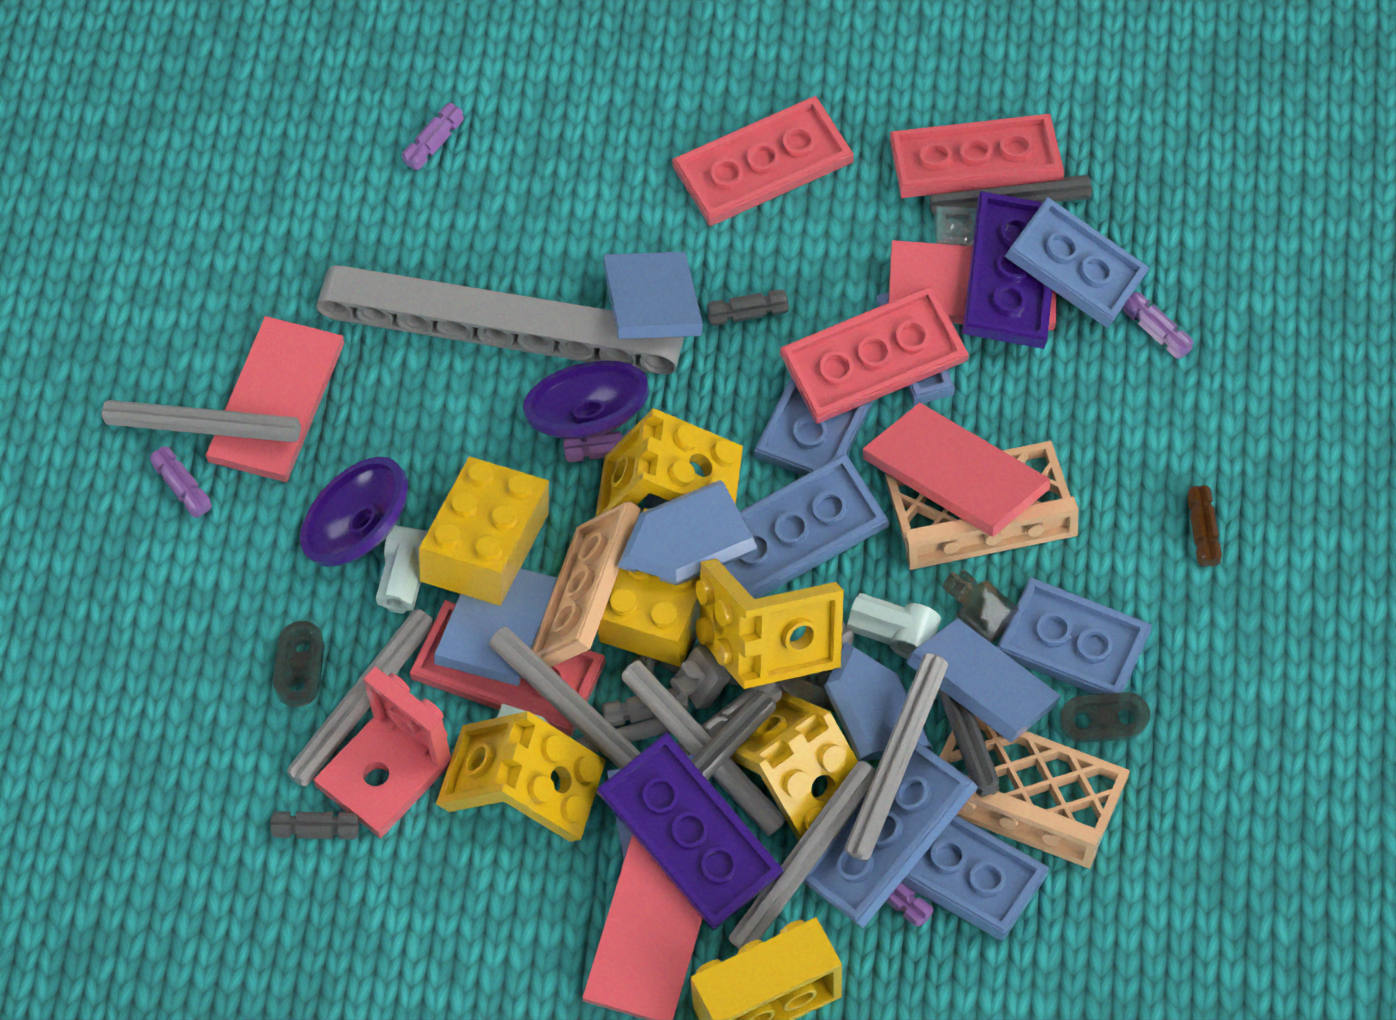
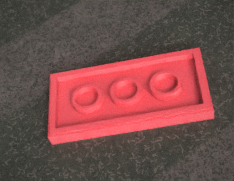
M813 96L673 158L672 162L674 170L709 226H713L853 163L854 154L818 98Z
M1050 114L890 132V146L901 198L1064 180V168Z
M892 240L888 303L932 285L951 322L963 324L972 246ZM1052 290L1049 330L1054 331L1056 324V292Z
M932 285L780 348V355L815 424H819L966 362L969 357Z
M265 316L225 411L296 417L301 424L299 439L296 442L214 435L206 453L208 462L287 483L344 346L343 335Z
M920 402L863 448V459L991 537L997 535L1050 489V478Z
M445 600L410 671L411 679L499 711L502 703L523 711H529L532 714L544 717L551 726L562 733L572 736L576 727L523 677L519 686L434 664V654L456 603ZM588 650L551 667V669L588 703L604 668L606 659L605 655Z
M633 835L582 1000L583 1002L645 1020H673L703 918Z

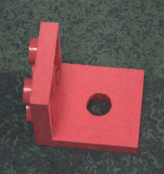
M375 666L363 678L373 718L313 780L316 788L346 812L356 813L359 822L381 839L448 768L451 754L447 741L448 734L444 729L442 720L444 716L440 709L428 699L420 701L410 693L409 686L396 674L390 673L387 676ZM383 769L389 773L388 780L380 786L367 784L365 778L372 770Z

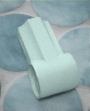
M395 525L387 536L384 549L386 563L376 595L378 605L387 608L391 612L402 614L406 611L414 610L421 584L419 547L428 532L427 530Z
M860 593L851 608L847 628H850L853 633L889 644L896 654L909 659L915 649L936 634L941 623V617L933 609L921 604L909 603L902 607Z

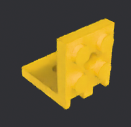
M653 408L605 455L595 517L628 501L637 505L649 493L670 501L718 480L725 484L736 504L743 446ZM690 462H694L701 467L704 477L695 473L694 467Z
M717 558L701 562L700 580L696 582V594L700 602V618L695 622L696 635L699 642L703 645L705 644L712 652L718 664L723 665L743 689L841 668L844 590L837 582L754 599ZM801 626H806V631L801 638L796 641H790L794 630Z
M782 691V697L776 702L775 711L730 758L734 762L760 774L799 842L857 764L858 760L830 711ZM821 775H825L828 782L825 792L819 797H813L811 788L814 780Z
M529 711L462 725L436 805L448 812L505 802L569 842L581 840L606 760ZM553 770H555L560 777V788L558 792L555 790L554 783L551 780V773Z

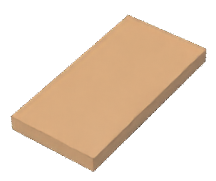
M631 501L625 502L576 528L531 648L550 668L591 649L620 569L618 568V563L641 511Z

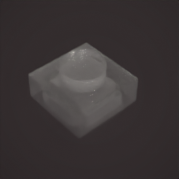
M937 206L935 212V243L972 246L976 208Z

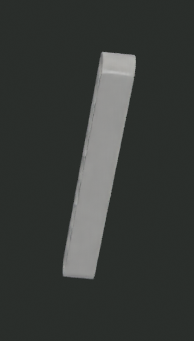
M337 265L327 269L316 305L317 310L322 315L334 320L583 362L620 361L632 364L643 372L664 375L675 372L684 337L618 339L612 310Z

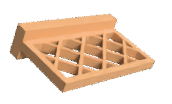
M1052 441L1002 450L1024 464L1027 460L1045 457L1048 465L1041 474L1048 478L1052 476L1053 480L1050 479L1049 491L1058 494L1059 499L1043 503L1036 500L994 537H991L963 519L957 520L951 517L952 512L945 508L940 512L925 505L924 503L928 498L922 494L915 500L900 493L898 486L905 484L889 474H885L888 492L906 547V559L909 569L913 570L1078 536L1079 509L1074 496L1071 497ZM917 513L934 520L932 525L911 529L909 524Z
M975 716L979 729L985 731L989 739L984 741L987 750H995L1002 764L994 767L997 776L1008 775L1015 790L1007 793L998 791L995 795L988 794L985 797H981L974 792L956 815L974 825L1090 869L1096 857L1098 846L1128 780L1130 770L1027 731L1011 743ZM953 731L940 755V758L949 764L963 759L960 749L955 750L957 741ZM1017 743L1025 746L1031 756L1011 762L1003 747ZM1055 759L1065 761L1069 764L1072 772L1053 778L1045 762ZM1036 765L1044 781L1024 787L1016 771ZM1102 775L1115 780V784L1112 789L1095 794L1087 778ZM1078 781L1086 797L1066 803L1058 787ZM1050 791L1057 806L1043 809L1033 805L1030 796ZM1106 802V804H1105V806H1104V809H1103L1102 806H1101V803ZM1092 807L1098 818L1096 827L1093 828L1075 821L1072 812Z

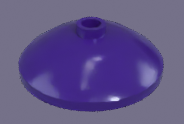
M611 360L586 362L559 370L538 382L526 395L523 410L528 424L545 435L561 439H589L607 434L632 419L645 404L649 396V385L644 372L632 364Z
M372 457L350 466L337 475L320 492L306 514L300 534V543L304 554L317 565L324 567L339 566L363 557L381 544L398 522L406 504L408 480L402 467L388 457Z

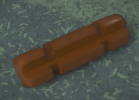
M1207 485L1192 486L1188 490L1187 499L1189 509L1191 510L1190 518L1194 542L1197 546V561L1202 567L1216 566L1221 562L1222 552L1220 543L1217 540L1219 534L1215 510L1211 504L1213 502L1212 492Z

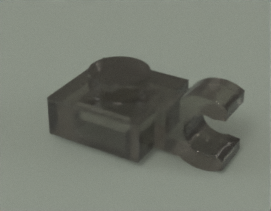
M962 570L959 575L951 572L942 584V587L950 595L963 604L957 616L990 643L998 639L1019 610L989 581H983L978 584L976 579L965 570Z

